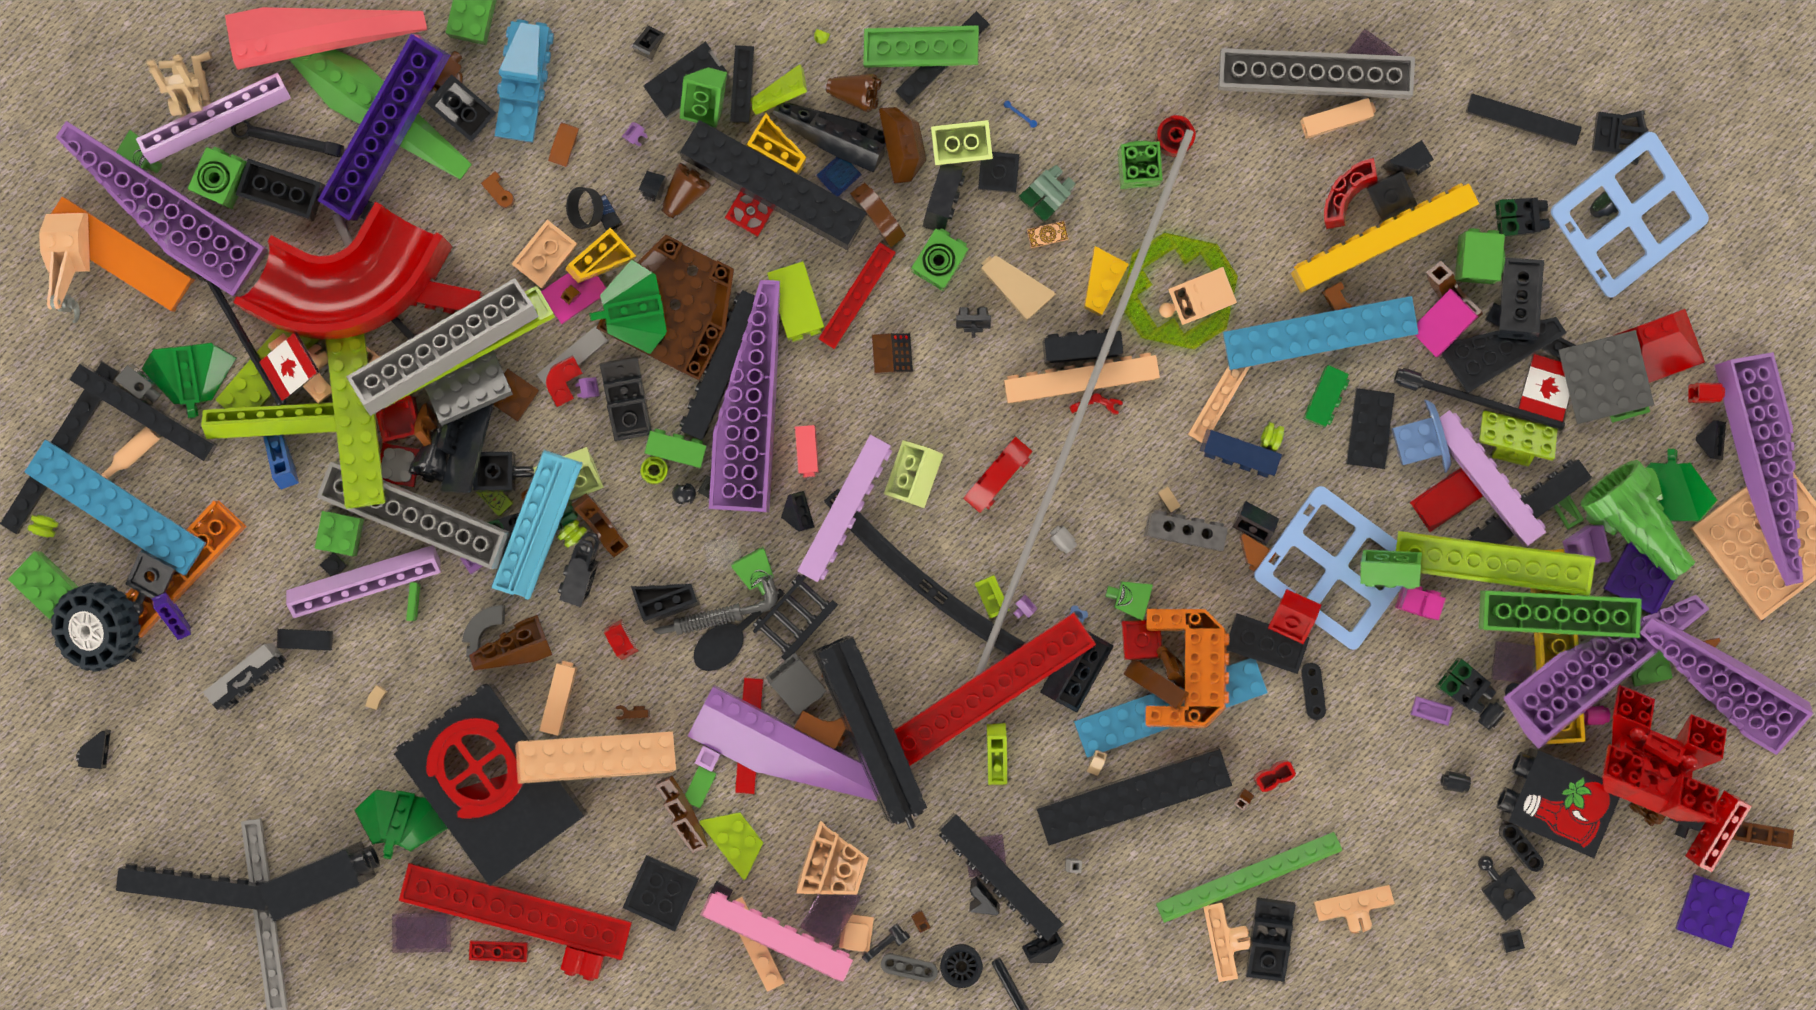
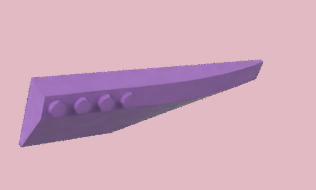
M66 121L57 134L56 138L79 160L83 167L94 176L124 210L159 244L167 255L230 295L234 296L269 250Z
M760 280L753 308L748 318V324L729 379L730 382L725 392L722 408L713 431L709 509L752 512L770 511L778 366L780 281Z
M1774 353L1732 359L1716 364L1714 366L1718 381L1725 388L1723 400L1739 462L1762 532L1785 585L1802 583V557L1798 553L1801 541L1797 538V529L1800 526L1799 520H1796V511H1798L1797 482L1793 478V471L1796 467L1795 461H1792L1794 442H1791V434L1793 433V425Z
M1697 595L1675 603L1673 606L1663 608L1658 613L1642 617L1640 629L1652 616L1684 631L1706 613L1709 608ZM1641 633L1640 638L1596 637L1584 644H1579L1570 650L1559 653L1507 694L1504 700L1525 735L1539 749L1652 658L1659 650Z
M716 685L711 689L688 734V737L755 772L877 801L859 760L836 748L833 749L795 729L794 726Z

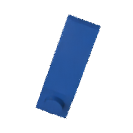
M284 435L263 436L272 479L281 490L298 484L296 467Z

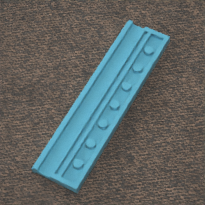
M543 450L491 588L511 595L516 594L525 597L527 600L531 598L583 462Z

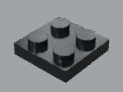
M992 152L993 159L980 160L978 190L1016 193L1020 154Z
M1401 170L1366 187L1382 222L1418 205Z

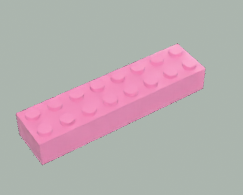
M715 892V894H709L700 913L701 916L835 980L844 981L853 961L849 958L850 954L841 950L835 952L831 950L833 946L825 942H819L818 944L814 942L815 938L808 934L802 933V935L796 933L797 929L789 925L782 927L779 925L780 921L772 917L765 919L761 917L763 913L753 908H750V910L744 909L745 904L736 900L730 902L726 900L728 896L722 893Z

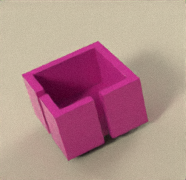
M1402 586L1395 608L1431 620H1439L1446 599L1440 597V592L1427 589L1425 592L1422 591L1423 587L1421 586L1414 589H1407Z

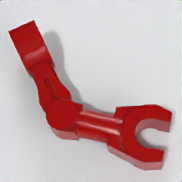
M1098 393L1093 394L1088 405L1094 403L1102 404L1114 415L1119 414V411L1114 410V404L1123 405L1121 400L1107 399ZM1080 401L1069 407L1072 414L1077 412Z

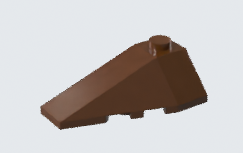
M538 615L518 622L514 625L515 628L507 634L503 632L499 635L500 638L493 643H487L470 654L469 657L474 671L531 663L551 656L552 652Z

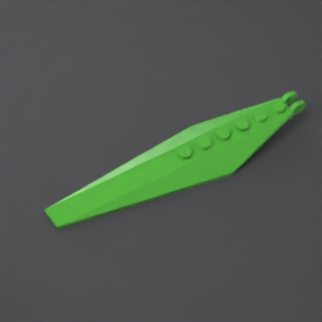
M337 50L289 59L329 108L358 124H361L384 83L366 63ZM417 114L400 147L461 180L472 164L424 118Z

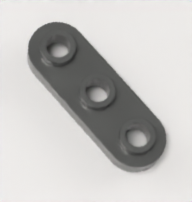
M892 953L884 955L881 960L882 970L892 975L931 982L936 979L938 974L936 965L929 961ZM893 960L894 965L888 966L887 961ZM907 964H911L913 969L909 971L905 967ZM930 968L932 972L927 975L924 970Z

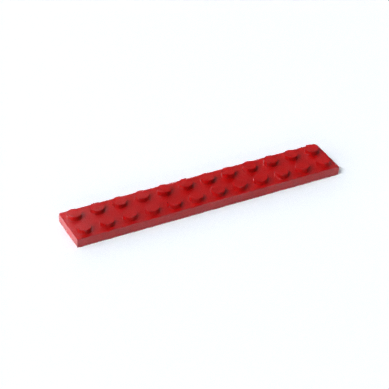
M1075 612L894 729L909 766L1095 646L1096 643Z
M408 863L398 900L619 960L623 959L632 925L631 921L496 885L489 886L485 882L413 863Z

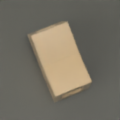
M1169 487L1158 492V496L1170 513L1180 507Z
M376 685L369 694L365 706L378 710L382 699L388 692L380 685Z
M1096 750L1088 765L1087 772L1098 776L1105 763L1107 754Z

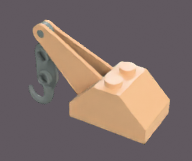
M46 214L39 237L40 253L49 272L47 306L49 309H57L59 312H71L73 309L74 320L72 322L77 323L80 317L79 304L71 295L66 293L75 272H90L88 214Z

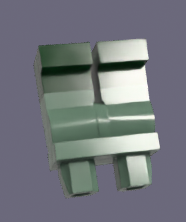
M1057 165L1049 170L1046 169L1018 197L1030 210L1045 197L1032 211L1044 223L1066 201L1076 185L1069 177L1062 184L1057 180L1063 173Z

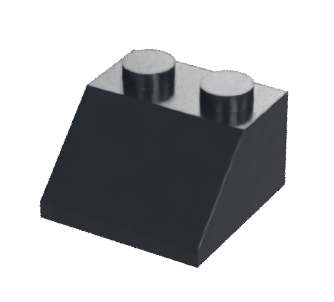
M1421 140L1387 161L1383 168L1395 172L1401 170L1403 174L1412 175L1416 172L1419 175L1431 167L1429 163L1434 158Z

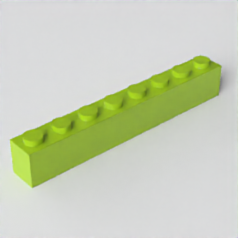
M333 403L203 410L201 422L206 439L336 432Z

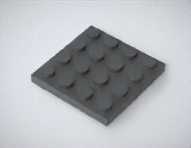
M1636 330L1558 350L1577 424L1654 405Z
M494 350L425 386L441 426L513 395Z

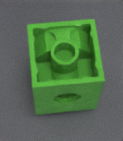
M1133 141L1121 144L1117 151L1120 189L1158 187L1162 182L1160 141Z
M215 146L213 149L206 147L188 186V190L233 209L238 198L236 192L247 161L233 154L229 157V153Z
M941 228L940 231L938 229L934 230L911 267V272L944 292L966 257L968 248L964 241L958 238L955 241L950 237L951 234ZM940 258L944 261V264L937 266L933 261Z
M1469 228L1468 231L1458 236L1455 280L1457 282L1491 285L1501 281V274L1505 265V234H1499L1497 230H1488L1487 233L1480 232V229Z

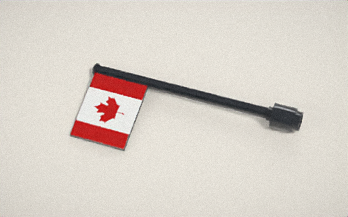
M195 272L199 280H204L209 285L276 401V406L286 405V399L320 372L298 333H293L261 360L221 289Z
M1537 354L1532 356L1518 408L1424 380L1422 373L1407 368H1398L1394 377V383H1397L1398 386L1413 391L1422 387L1550 426L1559 431H1562L1565 427L1563 418L1570 395L1562 364L1560 361Z

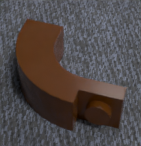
M865 182L850 193L862 210L867 212V216L890 247L906 237L892 213L875 191Z
M1442 261L1426 272L1431 287L1440 299L1452 289L1478 315L1474 321L1483 315L1482 310L1461 290L1455 280L1454 273Z
M587 493L571 504L593 532L598 534L602 545L613 558L629 547L612 521Z

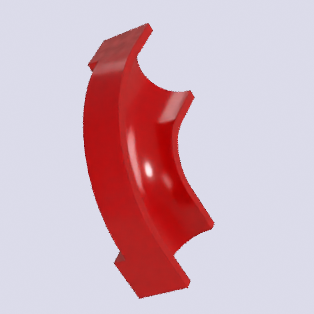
M375 202L351 244L342 251L332 255H311L270 235L267 241L269 244V256L263 273L254 287L245 295L236 296L233 303L246 313L279 330L282 329L291 334L297 332L302 337L341 339L361 335L392 321L414 303L424 291L431 279L435 280L453 247L443 235L437 232L435 234L427 232L395 215L382 204Z

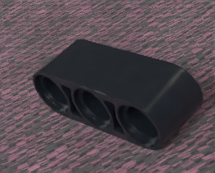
M277 629L276 648L332 650L333 631Z
M1508 822L1501 824L1499 827L1500 837L1523 866L1533 872L1540 871L1544 866V860L1520 829ZM1508 827H1512L1513 833L1507 837L1505 830ZM1524 842V850L1518 852V844ZM1536 857V865L1530 867V859Z

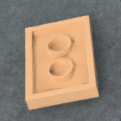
M547 220L513 261L512 265L540 288H543L578 244Z

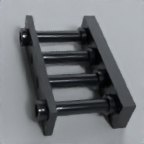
M798 574L791 582L793 587L764 619L760 617L753 624L755 627L754 633H757L760 629L782 649L783 655L781 658L784 660L793 655L839 605L834 600L831 602L825 601L804 582L807 577L805 575L800 576ZM797 587L802 589L820 606L822 612L818 616L812 615L791 596ZM785 601L808 621L809 626L805 631L802 628L799 629L778 610ZM772 615L795 635L794 638L797 640L792 645L783 641L765 624Z

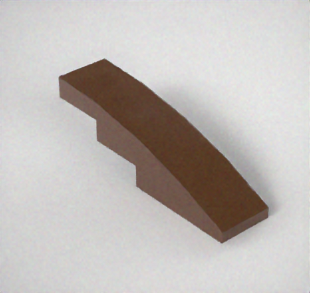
M1132 660L1123 673L1178 710L1189 695V693L1137 660Z
M671 775L658 781L655 787L665 799L663 806L673 818L671 825L693 854L707 848L708 843L700 823L674 777Z
M1743 821L1732 840L1792 849L1795 830Z

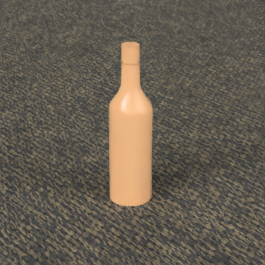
M145 426L115 453L112 464L101 475L108 479L115 472L128 469L161 439L160 436Z

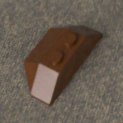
M897 107L880 108L879 113L894 184L909 183L927 160L919 122Z

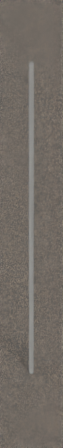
M1187 129L974 677L983 672L988 663L1194 132Z

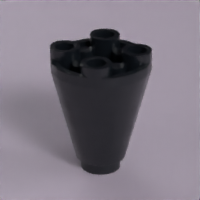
M435 428L431 432V444L427 446L422 445L408 471L410 474L422 476V480L433 483L434 480L443 482L446 474L449 454L437 449L441 428Z

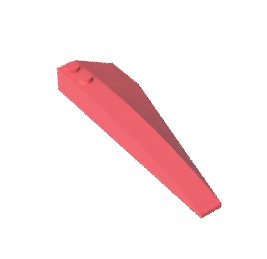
M262 7L225 15L230 48L237 70L427 30L423 11Z

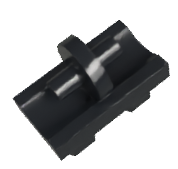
M968 307L959 308V313L956 315V329H964V333H971V338H975L976 333H983V329H990L991 315H989L987 307L977 308V315H970V308Z

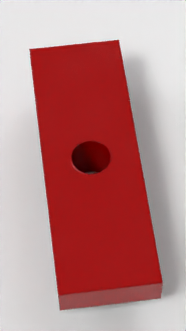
M470 940L469 960L527 962L528 942ZM495 949H500L501 954H496Z

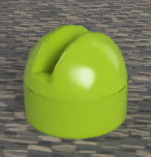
M816 29L814 40L817 43L825 44L829 40V33Z

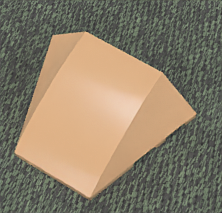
M820 821L799 876L796 894L857 895L869 858Z

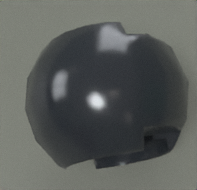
M685 483V485L676 484L672 491V497L678 504H683V502H690L691 504L695 500L696 489L689 483Z

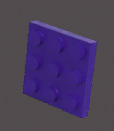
M1627 542L1603 589L1619 598L1642 599L1641 610L1652 615L1658 613L1675 580H1671L1660 566L1656 568L1645 554L1640 553L1632 542Z
M1693 874L1675 929L1732 948L1750 893Z

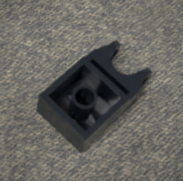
M588 531L575 545L569 564H566L563 576L566 577L558 589L560 601L582 607L589 597L599 561L595 560L600 544L598 534ZM589 536L593 537L595 539V545L593 546L592 541L585 540V538Z

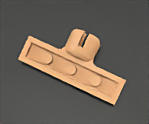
M283 333L268 344L269 349L273 351L287 339V336ZM314 344L307 350L320 370L328 364V356L326 351L321 353L320 350L323 348L320 345ZM319 373L303 385L318 404L332 394L331 386Z
M1390 885L1314 902L1319 922L1345 917L1351 933H1359L1361 929L1362 932L1371 929L1370 910L1395 904Z
M1223 902L1212 903L1203 908L1218 980L1222 982L1238 979L1234 952L1249 949L1251 945L1250 937H1248L1249 931L1246 926L1229 927Z

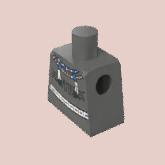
M134 364L127 365L114 379L138 399L146 397L154 404L161 396L160 393L153 389L156 384ZM140 382L144 385L143 390L139 388Z

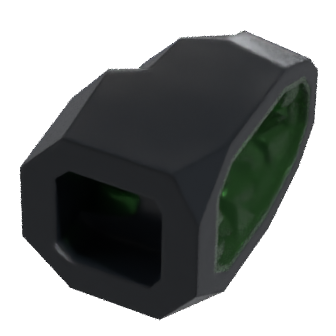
M1606 191L1594 200L1590 208L1591 215L1596 218L1618 212Z

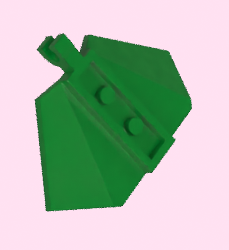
M631 259L600 294L604 311L589 313L590 321L605 319L608 334L651 354L667 333L661 295L656 275Z
M213 343L153 349L141 369L173 404H186L188 418H196L199 416L196 403L213 400L237 358Z
M1668 449V464L1651 462L1646 467L1653 468L1658 477L1663 499L1659 500V502L1664 507L1663 512L1671 522L1701 521L1718 502V499L1691 463L1677 464L1678 451L1676 449Z
M377 789L354 810L372 845L385 843L383 849V858L392 859L395 845L412 851L448 829L427 799L415 796V793L399 790L390 792Z

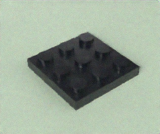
M646 855L623 905V909L675 932L699 878Z

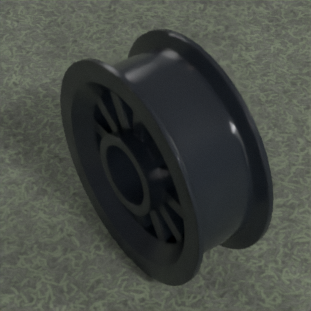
M957 944L948 948L943 954L940 970L948 984L956 988H967L979 980L983 964L979 953L973 947L966 944ZM959 961H964L967 967L964 970H958L956 964Z

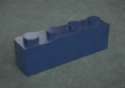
M1206 429L1199 450L1204 452V457L1215 460V457L1221 458L1222 463L1230 466L1233 463L1239 464V469L1248 472L1251 469L1258 471L1257 475L1268 478L1269 475L1275 476L1282 457L1280 453Z

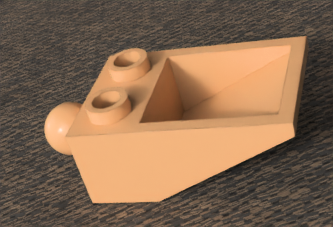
M1221 267L1169 288L1173 304L1168 302L1161 304L1159 313L1161 316L1169 318L1177 310L1181 323L1184 325L1237 303L1224 268ZM1179 290L1185 291L1184 297L1178 295ZM1186 308L1192 309L1191 315L1185 313Z

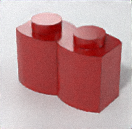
M1695 383L1688 386L1689 403L1721 402L1722 398L1725 397V388L1721 383Z
M1281 760L1273 764L1270 769H1264L1256 773L1253 779L1260 791L1268 792L1276 788L1279 783H1285L1293 779L1296 772L1288 760Z
M566 946L560 969L566 975L575 976L579 974L585 980L594 981V979L600 977L605 956Z

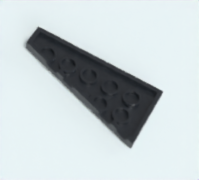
M1557 317L1540 320V332L1537 340L1498 338V331L1467 339L1455 340L1441 355L1468 394L1566 335L1567 332Z

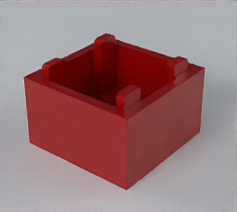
M406 396L376 412L382 442L389 443L416 436L414 429L419 411L414 396Z
M1286 589L1273 614L1268 629L1304 644L1322 605Z

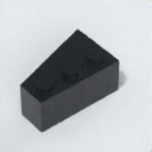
M952 164L940 165L922 227L931 230L938 229L939 231L941 228L946 229L948 219L952 220L954 215L953 203H957L960 192H957L958 187H962L965 176L962 175L964 168Z
M692 584L631 586L642 620L646 625L701 605L695 587Z

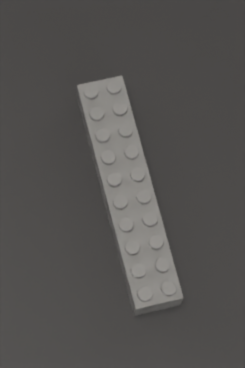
M1221 48L1218 91L1410 99L1413 96L1415 57Z
M514 278L347 376V379L371 416L539 316L518 281Z
M330 461L317 498L489 569L498 568L511 532L383 480L386 503L346 509L340 462Z

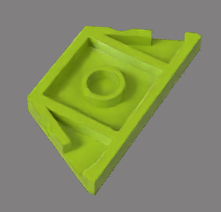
M741 812L700 820L701 826L741 878L745 880L764 843Z

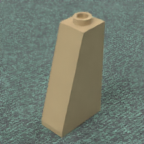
M996 255L993 258L989 256L981 263L983 265L981 271L1026 321L1056 295L1054 291Z

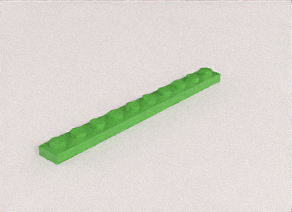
M1332 832L1156 903V906L1165 923L1342 851V847L1335 833Z

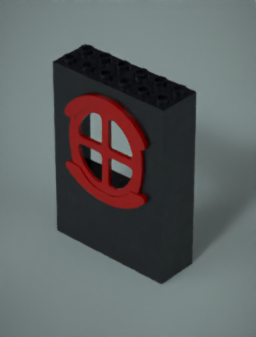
M484 683L475 690V695H467L460 700V706H452L443 713L445 716L442 719L439 717L428 724L429 728L427 730H419L412 735V741H404L396 747L398 751L394 755L490 886L588 813L564 780L518 783L515 745L520 741L535 740L496 686ZM469 734L481 735L493 741L496 747L477 761L467 750L461 739ZM451 745H455L469 763V768L453 780L447 778L444 768L445 755ZM502 754L507 764V777L504 786L501 789H496L483 772L482 767L497 755ZM475 773L490 792V796L483 800L471 799L457 792L456 786Z

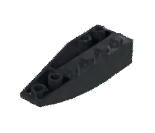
M788 102L777 105L773 111L774 115L806 140L822 150L870 172H875L886 151L884 132L866 123Z

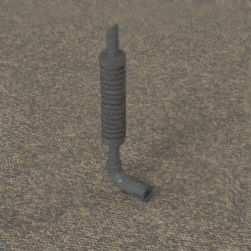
M765 575L761 578L765 591V600L759 601V604L741 608L738 603L734 604L733 607L730 605L729 607L726 606V608L722 607V609L711 610V612L707 611V613L706 611L699 614L696 613V616L692 614V616L681 617V619L675 618L673 620L674 624L654 628L653 631L660 635L676 631L677 635L686 634L687 631L691 633V630L695 632V630L706 629V627L712 628L713 625L716 627L717 624L718 626L724 625V622L728 624V622L732 623V621L743 620V615L771 610L777 602L779 591H776L773 576L768 575L767 582Z

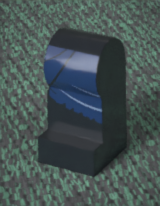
M604 193L601 195L603 202L601 222L606 231L609 228L614 230L623 224Z

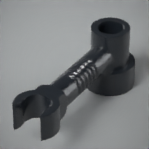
M896 923L888 930L890 934L862 956L863 960L867 963L893 941L900 946L910 938V935L906 931L904 932Z

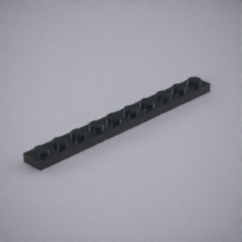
M101 362L96 370L112 381L119 374V371L105 362ZM84 389L51 443L69 454L102 400ZM29 476L0 522V525L18 534L47 487Z

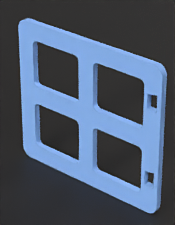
M1645 132L1551 208L1552 217L1604 295L1608 297L1618 295L1706 225L1709 220L1707 212L1654 132ZM1647 150L1664 177L1639 199L1631 203L1616 181L1615 175ZM1602 186L1619 213L1600 230L1586 239L1571 217L1570 210ZM1674 191L1690 215V218L1663 241L1657 243L1643 222L1642 215ZM1568 222H1570L1574 228V230L1571 233L1565 226V224H1567ZM1630 227L1645 250V255L1613 279L1597 256V251L1625 228ZM1600 268L1605 274L1602 279L1596 273Z
M1323 486L1314 488L1254 572L1255 580L1279 598H1282L1286 589L1294 592L1275 578L1273 572L1289 549L1295 546L1325 569V573L1306 598L1320 604L1334 583L1340 579L1370 602L1369 608L1350 632L1322 611H1319L1315 621L1317 626L1352 650L1360 647L1402 588V586L1394 588L1384 586L1381 590H1378L1376 587L1360 584L1361 576L1351 570L1348 564L1364 541L1370 538L1385 550L1396 551L1397 540ZM1310 504L1314 509L1309 516H1306L1303 513ZM1322 504H1325L1355 527V531L1335 557L1303 534L1304 528ZM1276 552V554L1279 555V558L1274 563V565H1272L1271 563H1269V560Z

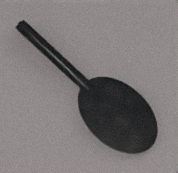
M781 588L777 590L779 591L777 601L785 594ZM764 612L751 613L739 625L731 623L721 624L707 631L698 641L694 650L696 666L705 671H714L729 664L742 648L744 641L742 631Z

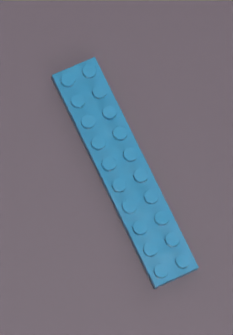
M1408 296L1223 332L1229 370L1419 333L1413 298Z
M48 440L43 442L25 470L26 474L140 548L177 567L176 571L182 575L187 574L206 545V542Z
M1248 658L1226 666V672H1229V684H1226V692H1229V703H1226V708L1268 693L1256 660ZM1151 693L1074 721L1086 757L1093 756L1096 750L1105 752L1172 728L1146 726V706L1171 705Z

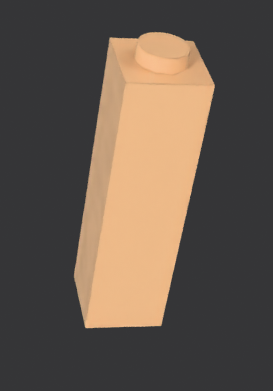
M1369 98L1304 117L1300 122L1305 138L1308 139L1370 120L1374 117L1376 110L1374 103L1370 102Z
M562 660V664H556L539 730L541 732L557 736L561 734L577 667H573L574 663Z

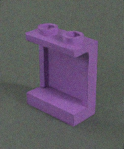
M1586 525L1562 541L1565 553L1595 557L1594 566L1601 562H1610L1612 560L1603 525Z

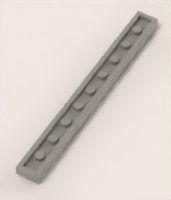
M262 818L241 821L249 882L256 883L257 880L269 881L270 874ZM253 909L267 1010H287L288 1003L276 921H272L268 910Z

